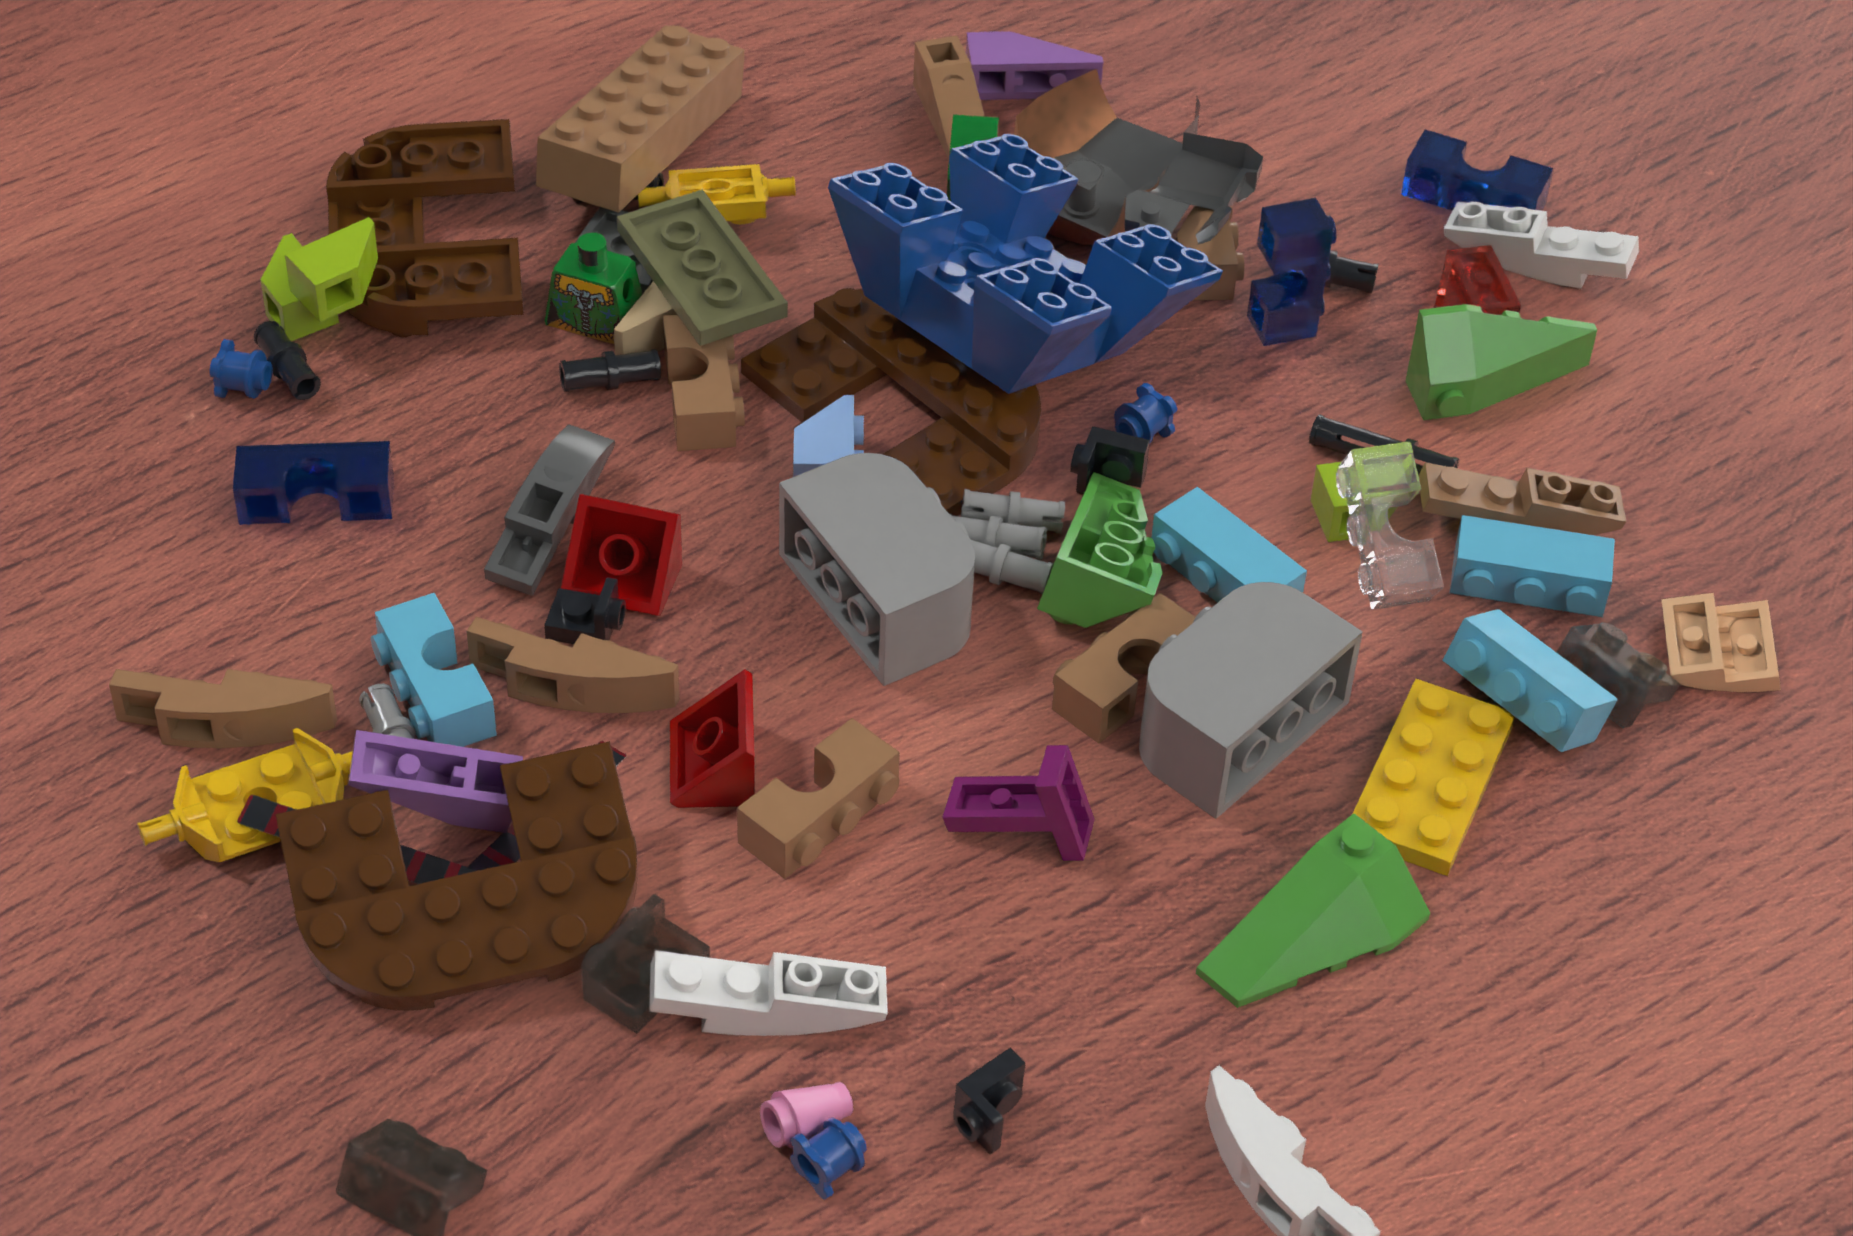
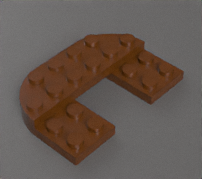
M510 119L427 123L393 127L363 138L364 146L357 149L352 156L343 152L338 157L329 172L326 184L328 235L369 217L374 222L378 261L362 304L347 310L348 313L369 326L391 332L398 337L428 335V321L524 315L518 237L434 243L424 242L423 197H448L451 195L479 193L495 194L515 191Z
M843 288L835 294L815 302L814 317L741 358V373L802 423L842 396L854 395L882 377L890 376L942 418L882 455L893 457L907 465L927 488L931 487L937 493L941 505L952 516H959L961 514L965 489L994 494L1017 479L1030 465L1037 451L1041 419V399L1036 385L1008 394L867 298L862 289Z
M610 741L500 765L501 777L521 861L409 886L388 790L276 814L294 904V914L304 945L317 968L332 984H338L352 994L361 997L364 1003L389 1010L410 1011L435 1008V1000L547 975L549 982L565 977L590 964L610 946V940L620 929L625 918L629 917L634 904L638 881L635 836L632 835Z

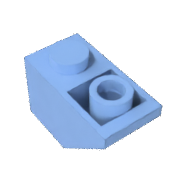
M854 395L842 396L794 428L793 477L839 458L864 453V450H854V445H863L864 416L854 415Z

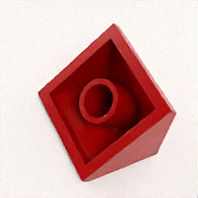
M579 494L561 589L600 595L607 577L618 579L619 599L626 601V609L661 616L682 567L681 514Z
M746 669L670 720V804L677 808L739 807L755 794L753 674Z

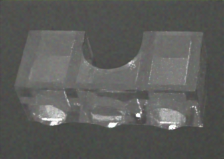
M1411 442L1352 449L1337 469L1336 484L1340 496L1347 499L1350 512L1347 520V533L1351 545L1357 546L1361 565L1358 568V581L1361 592L1369 596L1371 610L1430 601L1444 588L1433 538L1417 541L1404 539L1394 532L1388 521V508L1408 505L1422 490Z

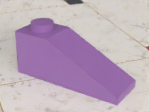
M1011 31L967 32L966 54L971 63L980 100L1037 99L1056 86L1094 69H1097L1100 83L1102 82L1103 58L1101 56Z
M356 730L348 785L370 794L388 790L391 802L451 825L506 833L512 820L501 777L500 765L522 761L523 756Z

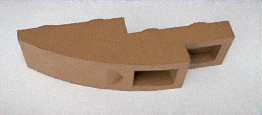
M1426 462L1418 475L1423 512L1458 518L1460 520L1462 515L1588 535H1598L1619 530L1626 523L1620 486L1604 482H1595L1526 468L1521 479L1515 481L1499 476H1490Z
M477 616L467 629L470 664H474L477 669L506 678L508 697L547 707L591 713L655 711L674 708L680 700L678 664L666 661L659 656H650L620 646L612 641L601 640L582 633L573 647H569L555 640L544 639L513 629L509 625L495 623Z
M116 669L109 683L117 721L158 727L163 745L190 748L253 747L294 740L292 730L296 728L311 736L335 728L337 722L332 684L319 683L313 680H299L266 675L260 672L227 669L222 683L219 685L202 680H186L159 676L149 672L139 673Z

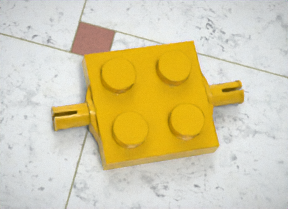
M759 164L668 170L669 181L665 186L644 188L638 194L639 208L703 189L726 221L743 225L752 223L756 219L767 218L766 202L769 197L796 196L795 178L792 176L789 178L767 179V177L761 174Z

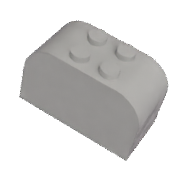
M858 453L839 458L779 483V555L883 686L946 660L964 647L971 631L975 549L962 522L958 519L954 520L941 505L937 493L931 487L927 488L907 465L887 455Z
M1257 582L1241 586L1226 595L1212 608L1209 606L1205 607L1198 613L1188 628L1178 636L1173 634L1168 637L1150 662L1139 739V752L1144 765L1159 780L1217 819L1349 703L1363 631L1303 592L1293 587L1273 582Z

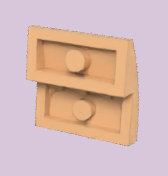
M1714 593L1661 599L1671 682L1693 688L1717 691L1763 692L1781 690L1768 600L1715 606Z

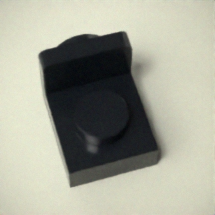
M1092 426L1085 445L1079 443L1076 445L1071 461L1070 472L1077 474L1076 492L1085 493L1093 472L1123 484L1141 488L1147 472L1150 440Z
M607 577L600 595L558 588L544 624L545 639L575 644L582 633L601 640H610L613 630H621L626 612V601L619 599L618 579Z
M1011 1047L956 1084L953 1111L954 1122L960 1133L971 1142L977 1141L989 1154H992L1001 1147L1004 1122L1002 1115L1008 1113L1016 1106L1023 1093L1026 1062Z

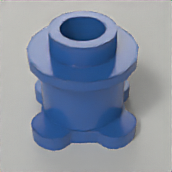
M224 339L216 358H213L210 364L209 372L210 377H213L215 397L225 398L228 389L245 392L249 398H257L262 390L266 391L270 386L273 375L271 362L267 361L265 352L262 350H254L252 353L234 351V341Z
M1143 383L1136 389L1139 399L1133 403H1123L1115 410L1116 432L1148 439L1150 443L1157 432L1162 437H1169L1175 432L1173 424V414L1177 412L1175 401L1170 396H1163L1156 392L1149 383Z
M829 1118L824 1122L823 1130L809 1140L801 1133L796 1134L790 1139L793 1146V1154L790 1156L792 1165L798 1174L803 1176L813 1186L815 1192L823 1200L834 1194L831 1187L833 1181L849 1170L858 1172L864 1168L865 1160L863 1153L867 1151L866 1142L859 1130L848 1121L842 1123L835 1118Z

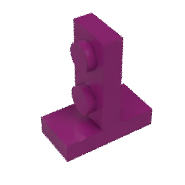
M1047 745L1038 776L955 777L942 816L948 832L1052 831L1063 861H1084L1095 821L1068 745Z

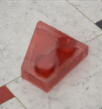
M1486 245L1447 250L1434 308L1467 304L1480 306L1483 313L1502 315L1504 310L1520 314L1521 304L1492 246Z

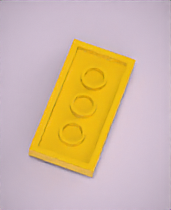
M1415 678L1353 813L1395 844L1404 861L1448 876L1512 730L1515 716L1504 708Z

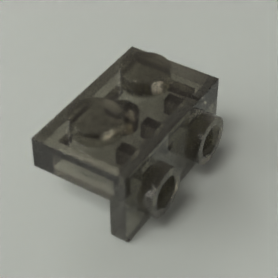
M1605 622L1593 625L1572 626L1556 653L1618 699L1608 716L1621 728L1631 727L1645 704L1671 700L1680 683L1666 673L1668 668L1661 660L1651 654L1640 653L1627 643L1628 636L1622 630Z
M653 894L640 908L634 907L628 911L622 919L619 928L603 944L597 943L587 952L581 964L583 999L637 1034L658 1013L650 1011V969L655 951L710 958V946L665 918V900Z
M388 1118L348 1142L336 1193L345 1200L413 1236H443L449 1212L482 1191L487 1169L468 1160L461 1151L450 1147H443L418 1134L411 1125Z

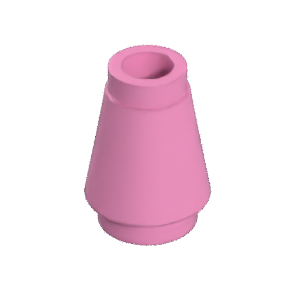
M842 1082L776 1091L772 1094L771 1100L765 1101L761 1105V1122L766 1136L775 1147L780 1148L787 1145L793 1149L790 1142L793 1136L801 1133L809 1140L823 1130V1124L827 1119L835 1118L841 1121L842 1118L850 1116L853 1112V1102L847 1087Z

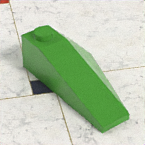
M1467 304L1422 309L1418 313L1405 382L1423 420L1469 415L1588 366L1597 328L1594 323L1547 316L1539 321L1521 319L1518 312L1504 310L1502 315L1483 313L1480 306Z
M1093 472L1054 562L1037 607L1038 610L1048 613L1054 620L1060 623L1077 624L1087 628L1152 603L1163 572L1160 563H1156L1153 560L1152 555L1156 547L1154 539L1147 537L1145 531L1148 518L1139 489Z
M1353 813L1320 839L1197 966L1196 974L1238 1008L1297 985L1299 978L1325 968L1332 973L1347 967L1348 960L1371 951L1377 956L1393 950L1429 920L1430 911L1397 846Z

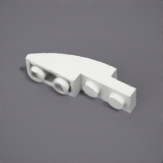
M1457 202L1444 227L1445 237L1489 263L1544 282L1575 288H1582L1587 275L1627 279L1639 252L1638 236L1622 235L1616 232L1576 230L1571 227L1547 226V211L1530 210L1525 207L1511 208L1484 205L1479 202Z
M655 951L650 969V1011L702 1018V1032L728 1035H803L855 1028L885 1021L888 1014L886 967L778 952L773 953L768 966Z
M1217 1066L1211 1071L1205 1107L1210 1129L1220 1156L1234 1182L1251 1207L1277 1236L1380 1235V1230L1375 1227L1372 1219L1364 1210L1357 1206H1351L1329 1187L1326 1179L1317 1170L1305 1167L1302 1164L1306 1139L1301 1136L1300 1131L1292 1121L1274 1113L1257 1098L1253 1089L1246 1082L1233 1078L1221 1066Z

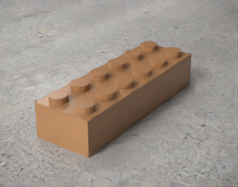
M665 25L538 136L536 186L619 213L741 97L745 49L729 45L726 40L720 38H706L690 33L681 26Z

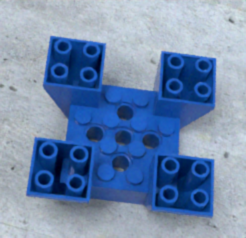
M1003 134L1000 137L975 141L972 144L951 149L949 155L951 201L948 200V196L942 190L923 184L911 176L912 173L908 168L896 163H886L883 166L863 171L858 170L851 174L831 178L828 185V190L864 295L1008 394L1125 353L1220 280L1223 270L1208 261V257L1203 252L1185 247L1171 238V233L1167 229L1154 224H1147L1096 240L1086 265L1080 261L1065 257L1053 249V244L1045 239V236L1075 189L1078 178L1064 170L1061 162L1054 158L1040 155L1028 147V142L1025 139L1014 134Z

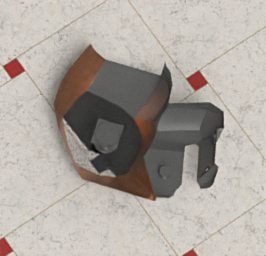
M1097 69L1056 86L1039 96L1016 116L1014 135L1025 139L1028 142V147L1040 155L1048 156L1061 162L1064 170L1078 178L1075 189L1048 233L1056 238L1081 245H1094L1096 240L1147 224L1161 226L1172 234L1190 205L1215 210L1196 233L1197 245L1211 241L1228 221L1232 211L1230 207L1235 202L1243 201L1255 191L1262 171L1263 156L1246 143L1197 135L1200 113L1198 97H1196L1195 118L1184 131L1183 143L1117 118L1102 89Z

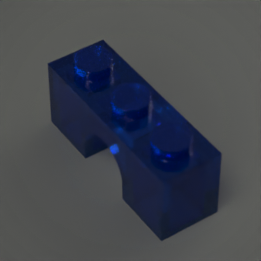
M1424 129L1407 159L1401 195L1453 211L1457 202H1479L1484 205L1511 208L1525 207L1530 210L1542 211L1547 202L1554 171L1552 167L1510 155L1507 163L1500 169L1491 171L1479 170L1464 161L1467 147L1466 141Z
M1316 198L1262 207L1257 245L1274 275L1252 280L1247 317L1263 346L1317 336L1319 318L1325 311L1323 298L1325 281L1329 280L1331 275L1329 262L1331 244L1336 242L1337 231L1333 218L1330 215H1326Z
M390 441L236 446L233 493L239 525L290 523L293 505L302 497L317 493L331 495L339 501L341 521L387 520L393 517L394 472Z

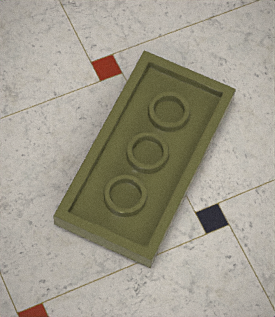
M703 189L617 216L618 233L700 346L788 317V302Z

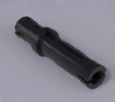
M1320 414L1315 418L1309 436V444L1326 447L1357 459L1388 456L1391 451L1399 454L1412 452L1415 459L1426 463L1455 468L1459 466V458L1449 457L1419 447V442L1408 438L1403 442L1364 428L1326 418ZM1342 436L1374 445L1378 449L1376 451L1344 441ZM1414 463L1412 476L1418 477L1423 465Z

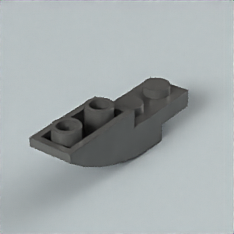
M570 424L554 438L528 474L504 517L505 529L484 568L486 580L530 596L534 595L569 524H574L579 494H591L615 447V440Z

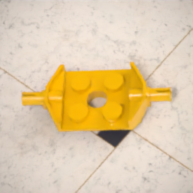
M296 728L292 730L295 744L191 779L187 765L182 766L173 800L174 809L169 810L168 814L137 823L143 844L147 846L152 842L177 834L180 842L186 840L204 859L223 862L281 842L280 837L237 823L249 796L255 795L294 809L343 800L344 786L348 785L349 782L348 775H350L353 751L342 755L340 753L334 754L330 747Z

